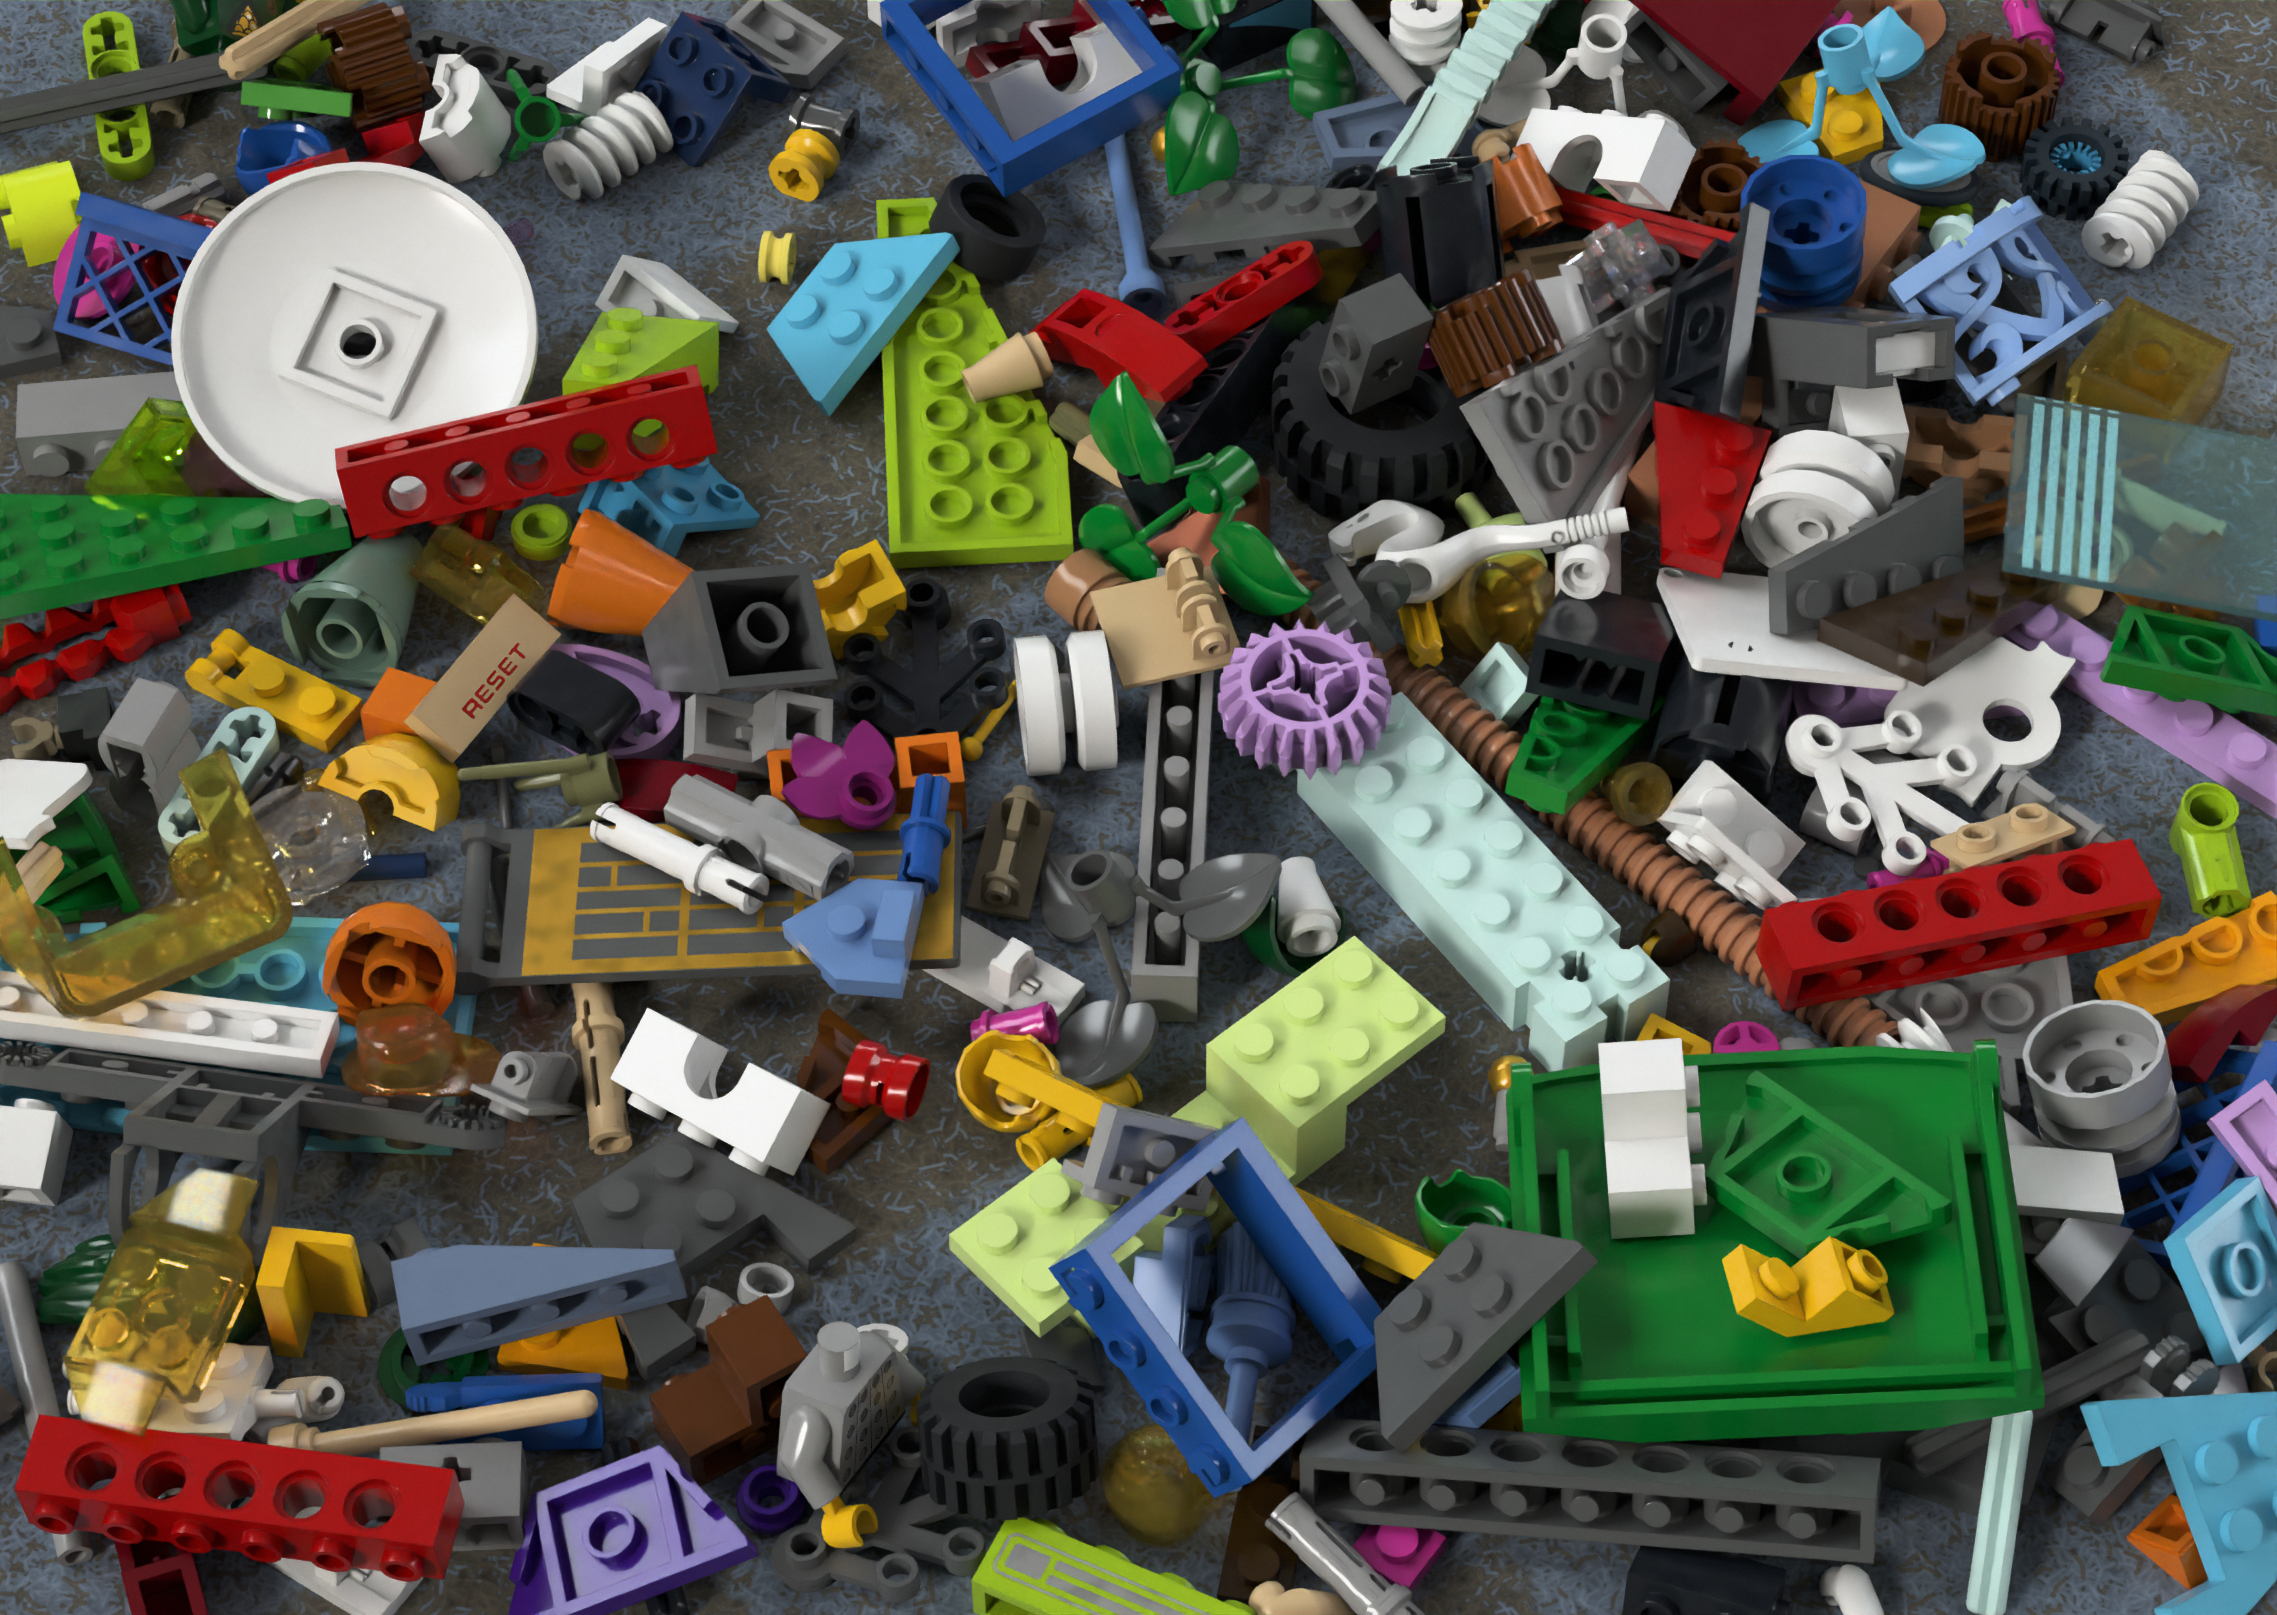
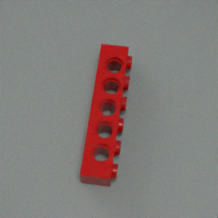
M696 364L336 448L335 461L354 537L358 538L369 535L373 539H384L401 533L405 526L430 521L434 525L449 524L463 518L468 511L490 507L496 511L508 510L520 506L526 501V498L549 492L553 496H568L580 492L588 483L609 478L613 482H628L643 476L647 469L669 464L674 468L695 466L703 462L707 455L718 453ZM647 419H655L664 424L662 430L652 437H641L633 432L640 422ZM593 433L604 438L602 444L592 451H581L573 446L575 440L584 434ZM523 448H536L544 453L542 458L532 465H521L512 459ZM463 462H474L483 467L482 472L472 479H460L451 473L457 465ZM403 476H413L423 482L418 490L406 494L397 492L391 487L395 480Z
M2131 838L2105 844L2095 842L2069 851L2048 855L2033 854L2021 860L1986 867L1971 866L1960 872L1924 879L1910 878L1898 884L1867 890L1853 889L1836 896L1806 902H1786L1775 908L1764 910L1755 952L1782 1011H1788L2149 939L2162 896Z
M41 1414L38 1416L14 1489L29 1523L53 1534H69L74 1529L103 1533L109 1539L125 1544H136L141 1542L142 1539L170 1542L176 1547L192 1553H207L212 1548L241 1552L250 1559L265 1563H274L280 1561L281 1558L310 1561L315 1566L332 1572H346L351 1567L381 1571L392 1579L405 1582L417 1581L421 1577L445 1579L465 1505L455 1469ZM113 1479L107 1486L101 1489L89 1490L98 1481ZM182 1488L178 1494L171 1498L158 1499L167 1490ZM243 1497L251 1498L242 1507L235 1509L226 1508L236 1499ZM321 1507L316 1514L310 1517L295 1518L299 1512L306 1508ZM379 1516L391 1517L389 1521L381 1526L374 1528L364 1527L373 1518Z

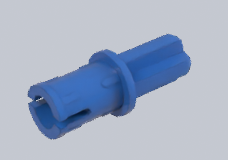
M929 773L921 774L916 778L910 818L902 823L899 830L900 840L903 842V853L897 881L923 883L925 897L928 896L929 891L934 894L939 888L943 850L948 847L951 841V830L945 824L951 784L943 775L933 776Z

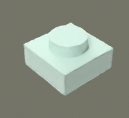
M1497 642L1459 686L1465 692L1467 698H1474L1479 702L1481 709L1491 711L1495 716V720H1503L1510 729L1539 696L1525 692L1529 666L1512 645Z

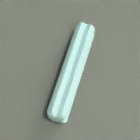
M2032 1410L1992 1418L1966 1599L1967 1609L1975 1614L2003 1615L2006 1611L2033 1421Z

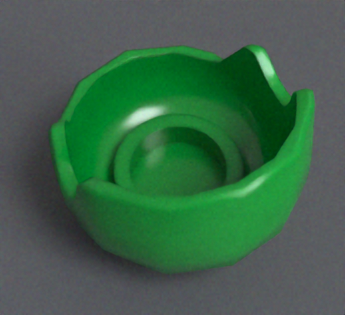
M1456 1169L1446 1182L1435 1185L1434 1180L1429 1176L1421 1180L1414 1197L1416 1222L1425 1245L1437 1255H1440L1446 1246L1455 1241L1473 1222L1513 1229L1511 1189L1496 1179L1468 1175L1463 1169Z

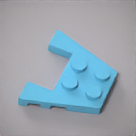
M2277 1391L2087 1402L2081 1405V1411L2102 1467L2120 1466L2160 1446L2208 1577L2206 1582L2154 1608L2155 1614L2247 1615L2277 1581Z

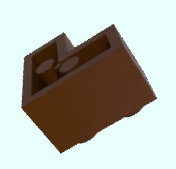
M767 1294L749 1304H737L726 1309L714 1322L706 1325L710 1363L692 1373L684 1372L671 1377L658 1391L649 1395L656 1432L673 1458L700 1487L778 1446L782 1391L786 1381L808 1354Z

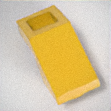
M1831 1236L1791 1268L1777 1257L1769 1258L1743 1244H1740L1722 1259L1737 1314L1786 1338L1885 1322L1895 1314L1886 1286L1888 1281L1887 1272L1878 1258L1865 1249L1857 1250Z

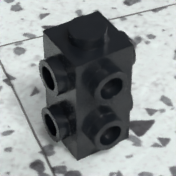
M1640 1546L1627 1574L1622 1615H1792L1793 1602L1782 1599L1786 1569L1728 1552Z

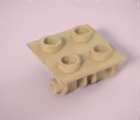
M1180 547L1169 554V561L1166 565L1164 576L1089 592L1123 690L1224 668V666L1230 665V657L1233 655L1234 648H1241L1211 566L1204 567L1201 557L1193 553L1190 548Z

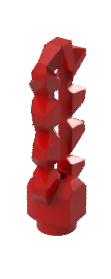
M178 583L94 600L92 615L66 606L47 610L45 631L35 632L23 623L6 625L4 627L2 649H0V670L2 671L10 669L14 661L30 654H46L51 652L57 643L86 631L99 632L103 625L115 621L117 628L108 631L102 640L88 639L64 649L53 660L42 658L18 668L15 676L10 678L0 676V714L8 712L22 696L38 701L48 693L53 692L58 683L65 679V677L77 682L93 678L104 667L110 656L116 660L130 663L138 660L147 649L180 637L181 633L178 627L192 622L193 619Z

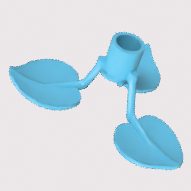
M1887 6L1862 28L1855 24H1840L1827 29L1819 36L1818 46L1824 69L1815 73L1817 90L1812 124L1808 129L1799 121L1778 119L1761 124L1737 139L1738 145H1742L1745 147V151L1749 152V157H1760L1759 163L1770 162L1788 155L1820 156L1819 148L1813 141L1818 139L1822 132L1828 87L1832 86L1839 94L1852 95L1863 91L1868 86L1897 143L1903 147L1889 158L1887 164L1891 179L1897 184L1909 189L1920 190L1942 186L1968 174L1986 159L1985 149L1981 141L1972 132L1960 126L1933 124L1921 130L1914 139L1907 136L1903 131L1878 82H1891L1908 75L1923 62L1926 50L1919 34L1906 25L1891 6Z

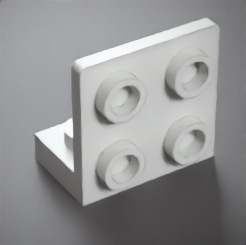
M1704 760L1656 819L1671 832L1666 842L1691 863L1697 864L1701 859L1715 870L1718 876L1713 882H1715L1720 890L1727 891L1735 902L1745 904L1749 901L1758 908L1765 910L1768 905L1777 907L1786 902L1798 901V898L1778 882L1777 879L1806 843L1713 761Z

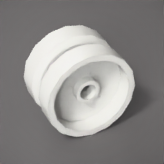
M1803 430L1784 435L1769 447L1741 523L1745 544L1758 561L1768 568H1772L1823 540L1834 541L1849 533L1848 527L1862 519H1875L1888 512L1895 493L1892 474L1878 454L1859 441L1832 431Z
M1093 630L1070 633L1065 642L1066 673H1059L1054 645L1046 635L1014 638V669L1018 714L1028 777L1060 774L1066 761L1065 733H1072L1076 760L1085 771L1117 768L1116 727H1119L1118 697L1114 671L1110 669L1104 631Z

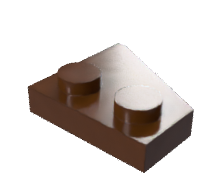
M829 1008L820 1016L818 1036L809 1057H804L797 1075L798 1087L831 1104L804 1155L808 1161L827 1176L892 1119L879 1106L871 1104L863 1109L845 1103L842 1100L843 1079L850 1058L860 1041L868 1038Z

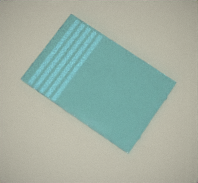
M2018 393L2015 400L2013 430L2011 431L2012 449L2006 524L2003 527L2005 537L2002 571L2277 622V441Z

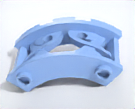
M2030 196L2022 197L2013 203L2011 207L2005 206L1978 222L1972 228L1973 232L1965 238L1968 244L1964 247L1959 240L1956 242L1951 240L1892 281L1888 287L1891 296L1905 312L1927 314L1917 300L1919 299L1939 314L1955 317V344L1969 327L1981 331L1971 341L1968 351L1970 361L1984 351V348L1991 349L1997 358L1992 370L1974 378L1955 352L1954 379L1973 406L1985 398L1992 407L2022 386L2016 377L2056 350L2068 346L2077 338L2085 347L2114 326L2108 319V316L2114 312L2109 302L2105 301L2097 306L2036 225V222L2042 219L2044 215ZM2000 264L2021 277L2029 278L2041 296V318L2009 312L1990 305L1999 294L2002 284ZM1967 272H1971L1974 275H1976L1979 278L1980 283H1975L1971 281L1967 275ZM1981 285L1977 298L1971 296L1970 294ZM2022 340L2039 342L2023 353Z

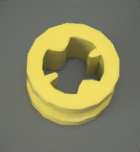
M773 231L763 232L758 259L760 282L769 283L771 278L777 277L780 279L781 284L791 285L797 253L795 233H785L784 237L777 238L774 236Z

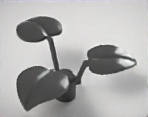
M1093 849L1083 854H1065L1050 851L1045 853L1040 881V906L1046 928L1053 937L1063 942L1084 941L1096 933L1116 990L1115 1003L1108 1000L1089 1003L1071 1015L1063 1025L1055 1051L1063 1076L1090 1089L1111 1084L1133 1071L1146 1058L1158 1034V1015L1151 1004L1145 1002L1129 1004L1130 992L1107 926H1117L1126 922L1135 912L1136 897L1141 896L1173 916L1184 915V930L1191 938L1197 941L1217 942L1232 938L1250 927L1266 907L1282 871V861L1279 857L1266 853H1242L1221 856L1206 861L1183 877L1179 885V895L1182 900L1173 901L1147 886L1142 878L1137 875L1138 872L1133 862L1123 854L1108 852L1103 849Z

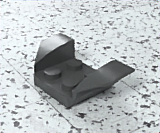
M2068 1218L2032 1259L2031 1262L2060 1294L2044 1311L2038 1330L2065 1360L2128 1329H2135L2147 1337L2151 1350H2154L2157 1346L2156 1344H2159L2162 1339H2166L2168 1335L2171 1337L2175 1335L2189 1345L2188 1348L2191 1349L2189 1355L2191 1357L2188 1358V1364L2183 1367L2184 1370L2178 1372V1376L2181 1373H2185L2186 1367L2191 1366L2192 1362H2197L2198 1359L2203 1360L2205 1358L2215 1365L2206 1341L2198 1328L2196 1318L2186 1295L2132 1235L2134 1229L2092 1220ZM2241 1362L2217 1366L2222 1373L2220 1375L2221 1380L2218 1382V1387L2215 1388L2214 1393L2210 1395L2249 1393ZM2133 1375L2095 1394L2101 1401L2112 1400ZM2173 1382L2162 1393L2163 1396H2170Z

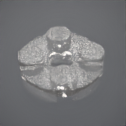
M301 784L285 786L264 795L246 811L242 820L243 832L240 839L238 838V850L247 876L260 888L270 893L280 894L284 902L296 906L308 904L318 894L328 892L344 884L357 871L368 865L371 858L365 816L356 800L325 787H322L324 793L315 791L303 793ZM298 835L305 839L318 836L315 841L304 846H294L292 839Z

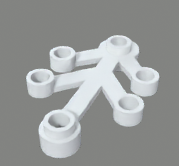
M1895 710L1887 716L1882 724L1840 728L1831 719L1821 715L1811 714L1799 717L1787 731L1785 738L1786 755L1790 764L1798 772L1816 778L1828 811L1826 818L1827 828L1837 839L1846 842L1857 840L1869 825L1872 815L1883 845L1881 854L1883 864L1890 872L1896 875L1909 876L1917 870L1925 859L1926 847L1917 835L1906 831L1899 811L1940 837L1956 832L1961 826L1969 824L1911 788L1943 784L1950 788H1959L1965 785L1977 768L1976 757L1967 747L1960 744H1950L1936 758L1874 765L1857 753L1884 748L1895 754L1909 752L1922 734V725L1914 714L1905 710ZM1893 727L1902 729L1907 737L1897 734ZM1948 761L1956 763L1962 771L1953 769ZM1844 777L1861 787L1868 807L1861 800L1849 796ZM1841 814L1849 815L1854 819L1856 825L1846 822ZM1896 848L1905 850L1911 859L1902 857Z

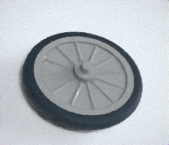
M1903 147L1875 150L1867 154L1859 164V174L1864 182L1920 206H1956L1971 201L1980 191V178L1974 170L1950 183L1934 188L1909 189L1897 184L1891 179L1887 164L1889 158Z

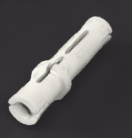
M613 802L603 804L595 813L615 823L616 827L611 829L592 820L590 835L594 841L609 845L682 880L684 887L698 896L704 897L711 894L739 908L745 914H753L763 905L764 902L744 893L743 888L748 887L767 896L770 885L769 879L761 873H755L726 860L723 850L710 844H704L699 847L684 838L678 837L621 809Z

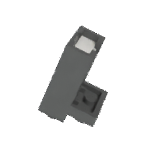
M1834 305L1755 314L1751 338L1753 353L1747 365L1746 376L1762 377V428L1772 431L1771 439L1779 440L1784 435L1803 430L1828 431L1835 386L1872 389L1893 386V378L1927 382L1954 379L1955 317Z

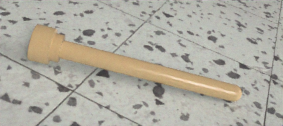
M577 1390L322 1433L317 1427L308 1428L303 1422L273 1426L268 1434L267 1445L356 1456L380 1452V1447L424 1445L588 1418L596 1412L598 1400L596 1395L589 1390Z

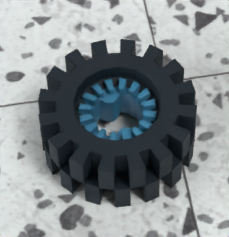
M2062 117L2060 127L2052 119L2044 123L2043 131L2038 127L2031 132L2030 140L2027 139L2019 175V183H2022L2021 191L2024 197L2032 195L2031 198L2038 208L2044 204L2048 205L2046 215L2054 218L2060 210L2066 212L2065 220L2076 221L2078 212L2083 213L2085 220L2091 219L2098 207L2105 203L2108 195L2126 177L2128 170V148H2122L2123 139L2118 134L2109 138L2110 127L2101 124L2095 130L2091 128V119L2082 118L2080 126L2073 125L2072 117ZM2068 168H2074L2080 170V172L2074 174V172L2070 171L2069 173L2067 172Z

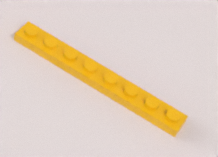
M994 1049L983 1072L984 1075L999 1081L995 1092L1000 1096L1032 1109L1036 1100L1041 1101L1060 1111L1055 1120L1056 1122L1091 1138L1093 1137L1103 1102L1128 1107L1008 1049ZM1293 1185L1338 1250L1342 1245L1365 1256L1361 1267L1380 1278L1395 1284L1399 1283L1402 1275L1415 1280L1439 1256L1431 1250ZM1213 1186L1212 1191H1211V1194H1210V1195H1212V1196H1214V1194H1215V1192H1216V1189H1215L1214 1186Z

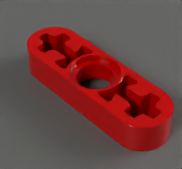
M1303 240L1293 241L1276 248L1176 310L1166 319L1164 327L1184 340L1201 355L1211 351L1311 289L1322 279L1324 270L1312 243Z

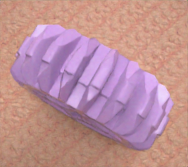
M1298 619L1293 630L1284 631L1277 624L1273 623L1268 633V638L1251 633L1249 641L1246 643V648H1234L1233 655L1230 657V665L1224 666L1223 673L1220 676L1221 692L1218 693V712L1221 713L1223 729L1226 732L1227 739L1236 740L1235 745L1239 750L1240 756L1255 754V761L1258 764L1259 770L1276 763L1279 765L1283 778L1286 777L1292 768L1303 769L1309 780H1311L1316 772V768L1325 767L1336 776L1341 767L1342 760L1359 765L1360 759L1364 755V750L1376 749V745L1380 740V732H1385L1386 725L1389 723L1390 706L1388 705L1391 704L1392 689L1389 685V679L1386 678L1383 659L1373 658L1369 642L1354 644V638L1349 628L1334 635L1330 633L1326 621L1317 630L1306 629L1301 620Z

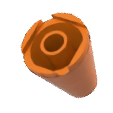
M585 508L569 541V544L573 546L566 563H561L547 612L548 623L561 629L643 637V629L687 576L695 570L603 513Z

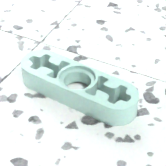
M243 707L232 711L222 720L168 806L159 817L158 830L162 845L170 857L179 861L192 862L207 857L215 850L217 842L214 839V833L227 817H235L231 813L232 809L260 773H265L263 768L279 750L280 740L276 723L269 712L258 707ZM254 731L260 732L261 738L250 736ZM238 736L249 738L242 748H240ZM240 752H241V756H242L243 762L238 758V755L240 754ZM217 776H230L237 780L234 787L225 793L211 794L203 790L206 782ZM196 806L201 809L199 814L197 812ZM198 818L201 831H188ZM177 830H186L188 832L184 837H179Z

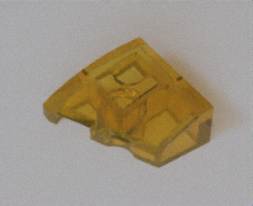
M466 516L449 524L437 525L408 573L483 626L490 621L513 593L536 611L546 590L529 573L517 566L509 558L508 554L494 541L476 539L461 529L459 526Z

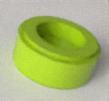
M541 503L528 506L518 512L512 520L511 535L514 548L527 559L535 561L551 560L565 553L571 546L569 544L573 533L571 518L564 509L556 505Z

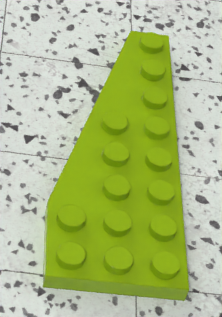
M935 198L876 200L878 239L931 234L928 223L937 206ZM953 261L882 349L890 563L894 569L1065 560L1074 553L1067 451L1060 437H1055L1048 424L1046 410L1040 399H1035L1031 390L989 398L977 404L971 399L963 382L961 371L977 363L1007 341L1008 338L993 309H988L981 295L980 284L975 275L958 266Z

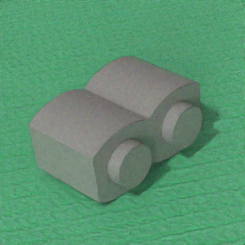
M137 677L98 739L100 756L107 768L112 772L109 779V789L118 807L154 820H159L161 813L168 806L182 781L201 754L196 737L189 729L192 723L190 707L184 694L170 683L164 681L152 682Z

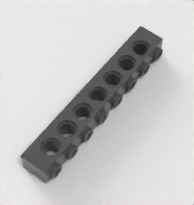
M1323 1417L1308 1430L1300 1453V1495L1324 1521L1874 1564L1879 1519L1881 1458L1667 1442L1636 1443L1544 1433L1431 1425L1412 1445L1401 1453L1381 1434V1421Z

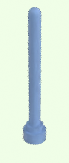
M1124 133L1104 144L1127 272L1118 287V294L1121 302L1150 318H1156L1164 313L1168 301L1164 281L1149 268L1127 140Z

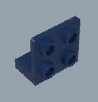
M682 11L632 92H642L659 109L672 134V150L689 166L701 167L743 100L755 103L760 98L782 104L793 85L725 24Z

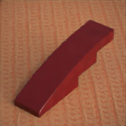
M1075 0L1070 16L1023 22L1017 41L970 47L965 66L974 78L978 79L1018 60H1039L1051 86L1066 83L1075 78L1078 68L1077 56L1069 37L1101 24L1103 21L1086 0ZM1135 0L1128 2L1131 7L1137 5L1144 11L1151 24L1152 33L1160 44L1170 41L1190 30L1175 22L1167 12L1164 3L1160 0Z

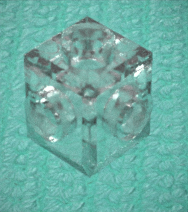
M1640 218L1620 229L1611 221L1595 230L1583 239L1587 249L1566 263L1567 265H1576L1581 270L1596 315L1620 302L1625 309H1628L1656 293L1657 291L1652 282L1672 269L1660 251L1656 240L1650 235Z

